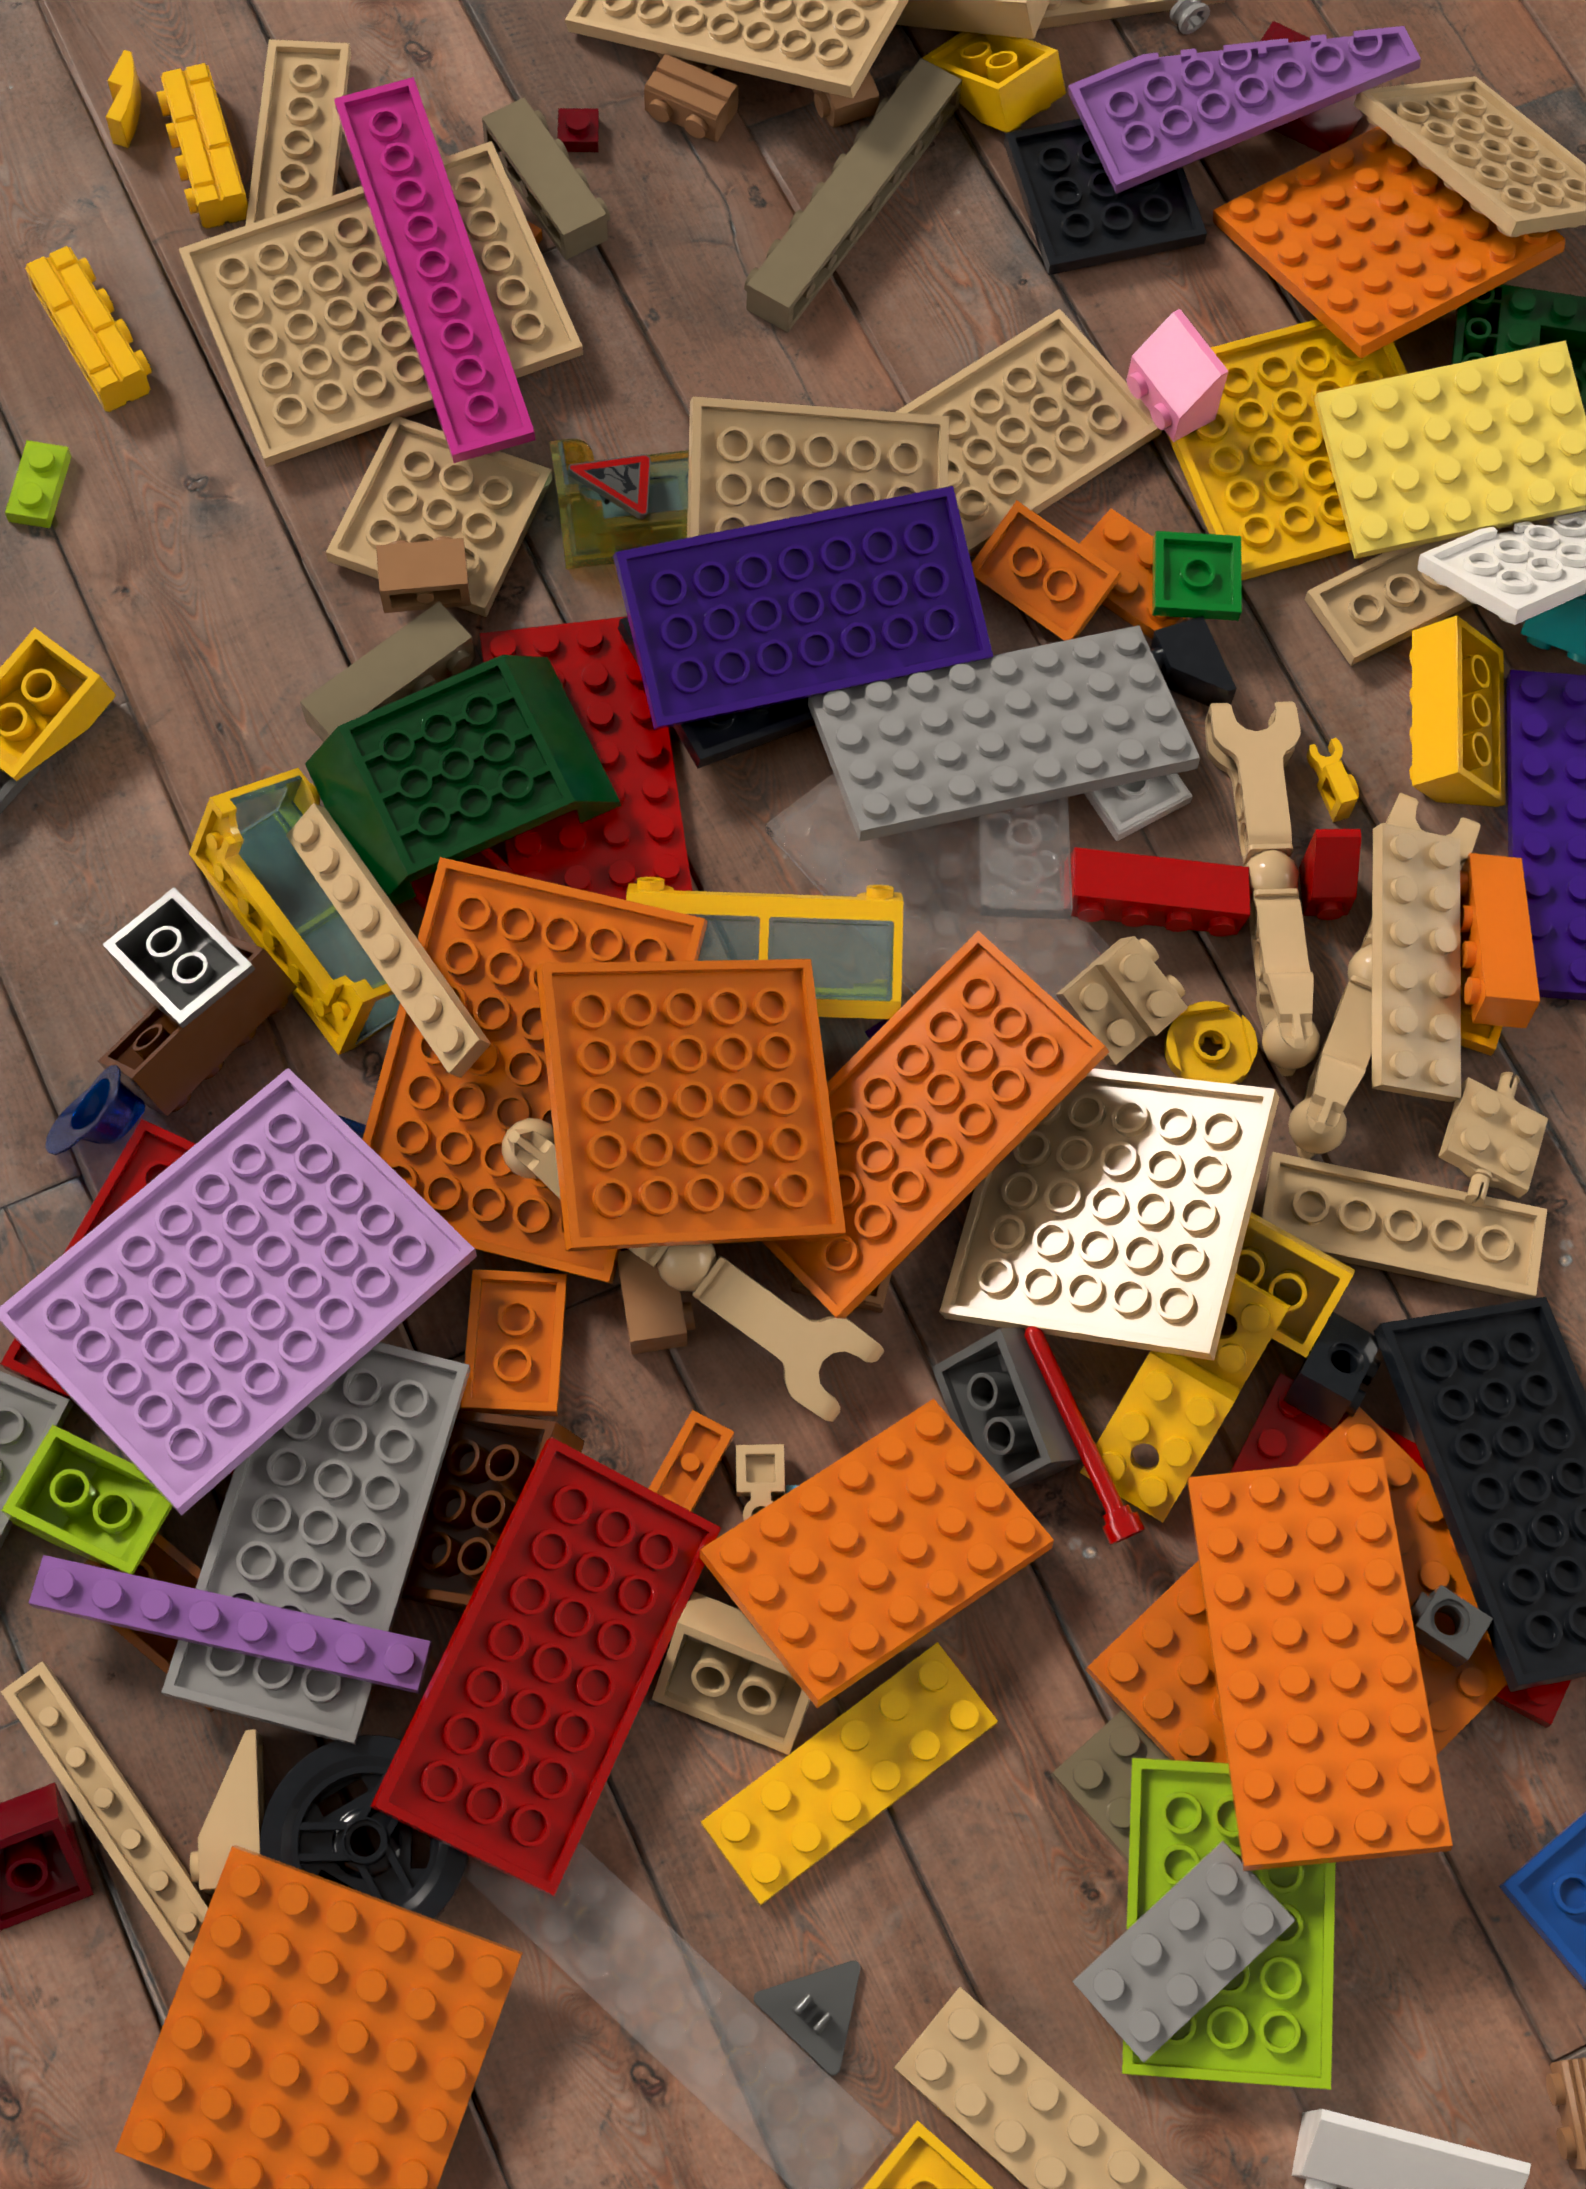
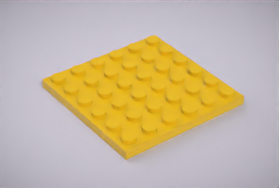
M1318 319L1211 347L1212 351L1229 371L1215 420L1174 442L1167 434L1209 534L1241 536L1242 581L1352 550L1314 398L1319 392L1408 374L1394 343L1392 342L1360 359Z

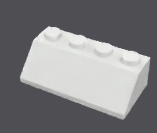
M1318 2109L1306 2111L1302 2114L1291 2176L1306 2179L1304 2189H1524L1529 2177L1531 2163L1337 2112Z

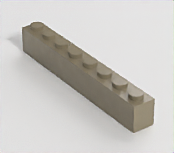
M922 58L919 59L911 71H904L897 83L896 91L890 99L885 97L876 110L875 118L869 126L864 125L861 127L855 137L853 147L847 155L842 153L838 157L831 176L825 183L821 181L815 187L808 206L804 211L798 210L795 213L785 236L781 240L776 239L772 243L762 266L759 269L755 267L749 273L744 284V290L747 291L746 310L786 332L790 331L957 110L960 102L962 79Z

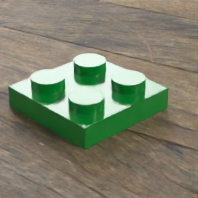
M1155 531L1153 537L1152 616L1184 618L1203 616L1204 619L1239 621L1242 613L1241 536Z

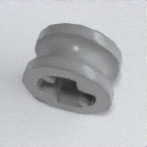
M1178 0L1170 11L1169 17L1171 21L1178 24L1182 34L1186 35L1195 32L1208 19L1210 8L1207 4L1201 3L1202 0Z

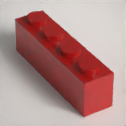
M1074 847L1063 867V916L1078 917V919L1084 922H1097L1100 920L1122 922V924L1129 927H1140L1143 925L1160 926L1173 932L1187 930L1205 931L1217 937L1237 935L1250 916L1249 867Z

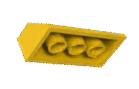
M1457 615L1413 630L1412 649L1409 654L1412 666V687L1409 692L1412 704V726L1409 731L1412 743V765L1409 770L1412 786L1439 803L1492 807L1506 805L1504 650Z

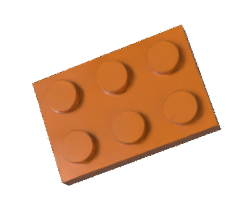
M1018 500L1013 504L971 563L976 580L1062 641L1075 639L1080 635L1122 577L1118 570Z
M1110 508L1079 544L1122 574V577L1103 601L1102 605L1132 626L1140 625L1142 632L1153 639L1155 630L1181 623L1185 618L1152 616L1153 536Z
M472 1270L464 1363L470 1366V1373L461 1400V1410L481 1413L558 1417L568 1283L567 1274Z

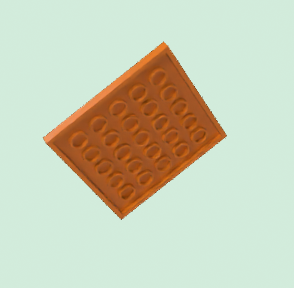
M1375 127L1213 210V223L1360 359L1564 252L1566 240L1556 230H1550L1545 233L1523 234L1519 237H1509L1498 231L1497 225L1484 214L1473 210L1470 207L1469 201L1458 192L1448 189L1443 183L1444 180L1432 170L1422 167L1417 162V158L1408 150L1394 144L1392 137L1380 127Z
M811 959L540 964L536 971L566 1252L840 1237L846 1233Z
M234 1845L231 1847L115 2152L212 2189H437L523 1952Z

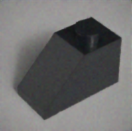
M1203 616L1155 630L1149 650L1157 662L1169 690L1209 707L1211 703H1232L1237 688Z

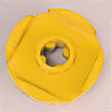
M1202 1001L1187 1006L1188 1008L1172 1022L1164 1042L1165 1058L1171 1071L1177 1078L1236 1085L1246 1079L1258 1049L1257 1036L1250 1021L1243 1015L1240 1018L1235 1012L1229 1010L1230 1006L1221 1002ZM1210 1037L1214 1044H1221L1223 1049L1218 1050L1216 1056H1210L1206 1052H1202L1200 1046L1203 1045L1204 1038Z

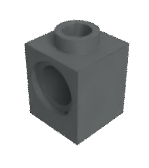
M1442 1585L1429 1596L1421 1592L1410 1608L1416 1642L1455 1668L1469 1660L1493 1620L1492 1617ZM1435 1613H1444L1453 1620L1455 1625L1454 1635L1443 1634L1437 1629L1434 1622Z

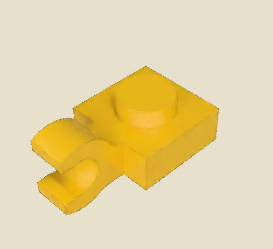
M1332 738L1329 742L1328 750L1331 756H1322L1315 744L1309 746L1306 755L1309 765L1315 770L1319 778L1317 787L1333 823L1349 818L1359 798V789L1355 778L1351 774L1347 775L1343 763L1340 761L1343 747L1337 738Z

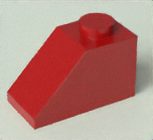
M1361 829L1315 830L1299 866L1303 916H1317L1322 920H1334L1343 915H1348L1357 896L1362 838Z

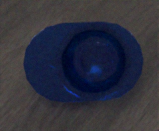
M111 1065L106 1068L93 1084L59 1115L46 1137L45 1148L49 1154L58 1155L66 1152L81 1139L97 1144H112L132 1129L144 1113L145 1103L121 1082L119 1066Z

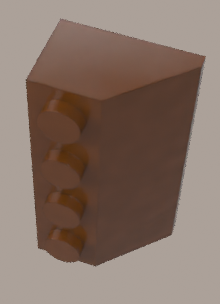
M226 935L225 938L254 966L255 970L184 1028H181L154 1006L98 1062L149 1108L165 1116L183 1108L191 1099V1092L203 1080L215 1076L222 1069L224 1060L236 1048L247 1044L255 1036L256 1028L268 1016L282 1010L288 1002V996L297 988L264 948Z

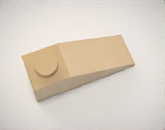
M256 1729L245 1730L198 1836V1851L191 1852L190 1854L192 1883H199V1890L207 1895L214 1894L232 1846L237 1845L260 1854L261 1828L265 1815L263 1736Z

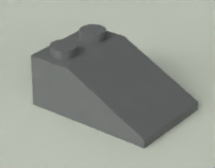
M175 887L102 944L121 973L148 1001L181 1028L188 1025L255 970L254 966Z

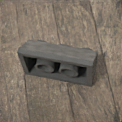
M1022 1327L1000 1328L932 1367L950 1418L1011 1490L1050 1478L1082 1461L1024 1337L1025 1329Z

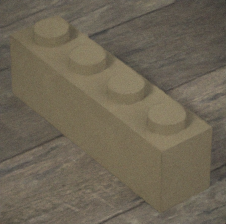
M525 97L482 117L484 143L492 141L507 177L565 261L608 240L607 221L610 220V213L605 202L600 197L595 198L591 193L584 172L580 168L575 169L572 166L564 144L560 139H553L549 133L547 122L539 110L534 111Z
M437 602L300 701L305 722L324 742L338 726L441 682L451 675L464 672L470 666L472 660L475 659L472 636L440 602Z

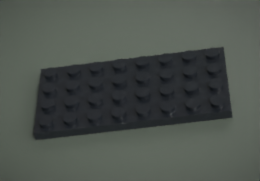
M1540 1297L1380 1323L1373 1332L1479 1610L1493 1618L1487 1628V1632L1510 1692L1586 1677V1393L1547 1298Z

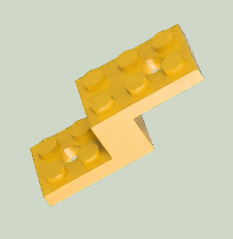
M1235 1274L1226 1311L1235 1317L1237 1330L1231 1335H1220L1214 1360L1156 1351L1149 1352L1096 1443V1447L1121 1498L1162 1523L1164 1522L1188 1482V1477L1192 1475L1233 1406L1243 1385L1289 1310L1290 1305ZM1139 1444L1153 1446L1158 1452L1159 1462L1152 1467L1139 1465L1133 1456L1134 1447ZM1083 1466L1080 1473L1090 1479L1085 1467Z

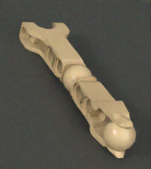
M1293 701L1276 702L1275 710L1268 721V728L1254 731L1245 729L1236 721L1231 704L1211 703L1205 719L1207 756L1217 768L1226 772L1231 778L1243 866L1249 867L1251 898L1249 925L1256 976V1007L1263 1028L1262 1047L1267 1059L1276 1066L1282 1076H1292L1296 1069L1304 1067L1314 1060L1320 1045V1034L1315 1023L1312 1022L1314 975L1310 971L1302 907L1297 889L1299 872L1294 860L1290 858L1293 852L1292 829L1284 767L1293 756L1295 746L1301 735L1297 707Z
M1399 793L1386 820V824L1423 831L1416 821V810L1419 801L1416 798ZM1465 817L1460 818L1459 824L1451 834L1445 835L1460 839V870H1462L1469 853L1473 851L1481 826L1480 823ZM1372 918L1360 950L1349 961L1348 983L1343 991L1313 1071L1309 1077L1304 1100L1297 1104L1290 1113L1289 1133L1296 1145L1298 1156L1305 1159H1310L1316 1154L1320 1155L1332 1151L1346 1137L1347 1118L1343 1110L1363 1078L1372 1054Z
M526 1118L516 1122L507 1130L502 1140V1155L505 1164L513 1173L523 1178H540L560 1198L553 1126L537 1118ZM713 1244L627 1248L654 1267L656 1264L661 1278L668 1286L679 1291H693L692 1296L782 1361L783 1377L790 1396L825 1421L834 1422L840 1414V1405L836 1398L828 1393L820 1384L819 1371L823 1361L833 1353L846 1351L865 1362L873 1363L879 1360L884 1353L882 1346L847 1318L826 1316L816 1320L803 1316L721 1255L717 1258Z

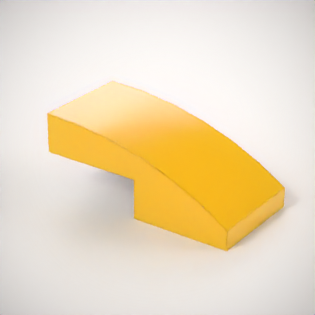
M124 50L107 80L113 104L106 115V121L113 144L128 148L135 134L140 116L141 88L132 52Z

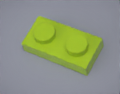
M26 441L5 510L8 522L51 528L72 457L68 447Z

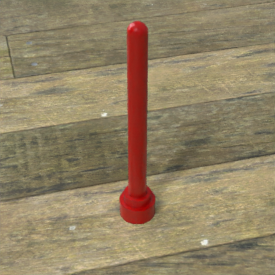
M1028 1327L1024 1333L1026 1342L1106 1512L1102 1516L1106 1525L1102 1528L1109 1544H1116L1144 1531L1145 1526L1138 1511L1132 1512L1129 1504H1123L1043 1331L1037 1327Z

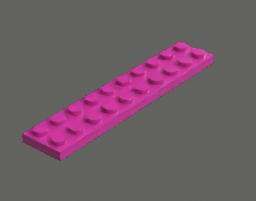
M414 77L334 98L336 111L453 463L535 441V431Z

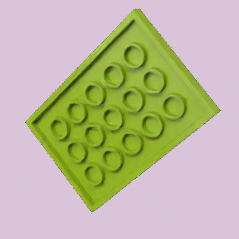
M1132 1758L1127 1929L1222 1840L1241 1859L1228 1763ZM1336 1862L1252 1870L1255 1876L1294 1917L1295 1921L1144 2063L1123 2040L1122 2074L1331 2090Z

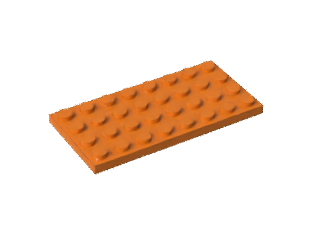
M977 931L827 1082L846 1233L840 1237L762 1242L836 1318L845 1319L1109 1053V1050L980 931Z
M1376 1457L1188 1477L1187 1485L1243 1871L1451 1851L1453 1847L1384 1458Z

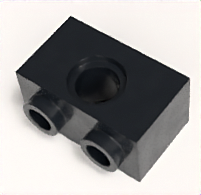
M1332 1312L1283 1401L1332 1429H1335L1344 1413L1353 1417L1366 1395L1365 1391L1359 1389L1361 1383L1369 1386L1382 1361L1375 1358L1379 1349L1375 1335Z

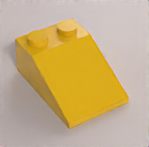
M961 32L922 58L962 79L960 103L981 123L1006 133L1018 129L1023 122L1038 112L1048 109L1053 102L1066 94L1058 50L1027 38Z
M35 627L0 667V769L16 781L88 730L116 697V694L99 674Z

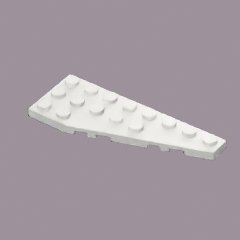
M1586 511L1555 516L1551 525H1533L1530 521L1515 523L1514 530L1509 532L1497 533L1498 530L1495 527L1479 529L1424 552L1419 556L1417 570L1433 578L1437 584L1447 586L1463 595L1469 602L1478 604L1493 612L1502 621L1516 625L1586 593Z

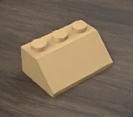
M693 1592L677 1622L652 1700L789 1755L811 1700L741 1610Z

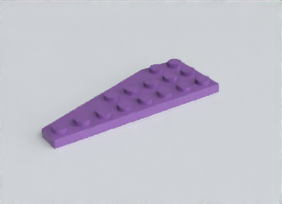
M1397 26L1354 31L1353 36L1327 39L1326 34L1310 36V41L1288 43L1287 38L1223 45V50L1197 53L1195 48L1181 50L1180 55L1159 57L1158 53L1143 54L1068 85V92L1117 194L1420 68L1421 58L1405 27Z

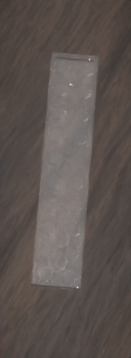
M580 1842L575 1849L555 1896L547 1895L469 1856L468 1865L463 1876L792 2189H852L893 2140L894 2136Z

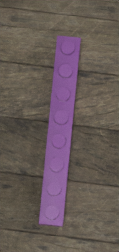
M43 1555L29 1600V1604L34 1608L419 1694L432 1649L431 1641L46 1555Z

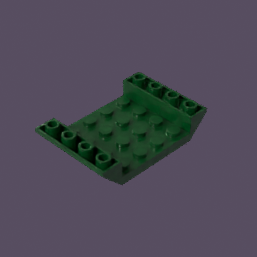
M500 655L338 726L305 763L324 807L394 906L416 897L411 882L435 872L440 857L460 861L573 810L581 824L621 806V802L548 657Z

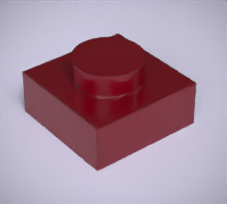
M558 108L557 139L562 141L567 152H599V109Z

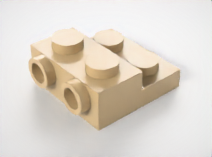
M1135 936L1120 938L1056 994L1067 1011L1107 1047L1109 1053L1103 1059L1109 1066L1117 1065L1147 1037L1157 1036L1188 1008L1181 999L1185 995L1182 984L1170 974L1164 976L1155 964L1159 959L1156 949L1147 940L1142 938L1138 940Z

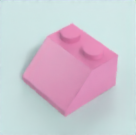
M1178 309L1132 355L1126 380L1132 395L1137 399H1141L1149 409L1155 425L1160 430H1165L1174 442L1215 420L1229 371L1181 309Z

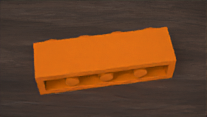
M1469 853L1462 870H1460V932L1463 935L1461 967L1466 968L1467 971L1464 1001L1465 1004H1469L1471 1007L1472 1023L1526 1029L1540 1003L1522 858Z

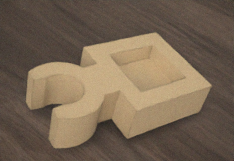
M784 1444L736 1445V1497L750 1496L751 1499L743 1510V1521H745L756 1511L762 1510L773 1502L771 1496L785 1495Z

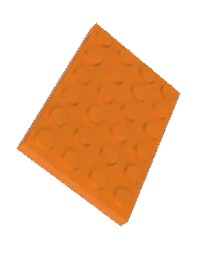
M933 1398L701 1548L700 1559L816 1708H819L1052 1549L1054 1539Z

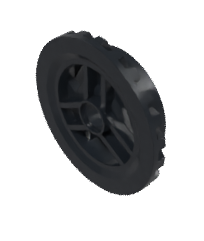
M360 1735L356 1745L336 1740L316 1749L299 1761L286 1774L270 1799L261 1828L260 1854L320 1876L324 1871L357 1891L436 1920L444 1912V1908L452 1897L456 1895L461 1885L465 1868L468 1865L469 1855L430 1837V1859L427 1868H412L413 1828L370 1807L402 1740L381 1735ZM355 1781H364L369 1791L325 1817L323 1816L318 1806L324 1799ZM365 1827L374 1828L378 1831L381 1839L378 1850L366 1857L355 1854L352 1848L354 1834Z

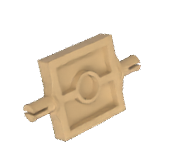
M1512 1072L1501 1073L1497 1091L1469 1077L1461 1083V1098L1455 1100L1438 1156L1442 1160L1458 1167L1471 1179L1467 1195L1465 1196V1202L1467 1204L1472 1202L1471 1206L1473 1207L1484 1206L1488 1187L1499 1188L1517 1198L1527 1193L1530 1187L1548 1118L1514 1099L1520 1078L1518 1075L1512 1077Z

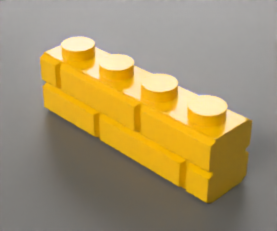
M202 63L186 67L184 71L180 68L163 72L160 77L164 90L156 93L163 117L170 115L172 117L173 123L165 124L172 149H181L182 155L175 156L181 182L189 180L191 188L184 189L190 214L199 213L202 227L206 229L224 225L225 221L233 223L245 220L248 209L247 197L209 66Z
M65 246L50 253L47 258L43 256L27 263L25 270L33 291L103 409L111 412L126 405L128 400L132 402L149 394L151 389L146 375L152 373L151 367L141 349L135 352L131 349L129 344L133 342V338L124 320L121 318L115 321L110 314L115 309L105 289L96 290L92 282L96 281V277L87 259L84 257L78 260L71 247Z

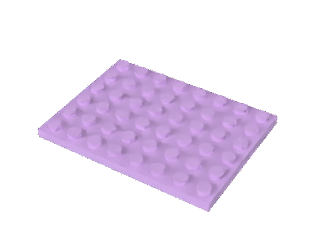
M287 1068L0 1306V1323L182 1516L466 1267L477 1255L473 1246L302 1080Z

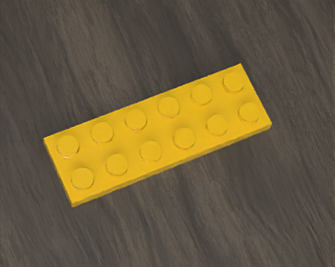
M937 1642L707 1816L700 1824L759 1906H762L998 1723V1720Z

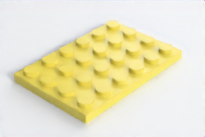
M1566 340L1319 392L1314 398L1354 559L1461 537L1483 528L1495 527L1499 529L1513 526L1519 522H1532L1586 510V415Z

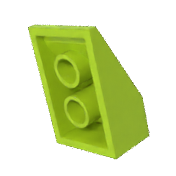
M52 1424L1 1511L14 1525L58 1547L119 1572L133 1575L170 1512L172 1505L134 1464Z

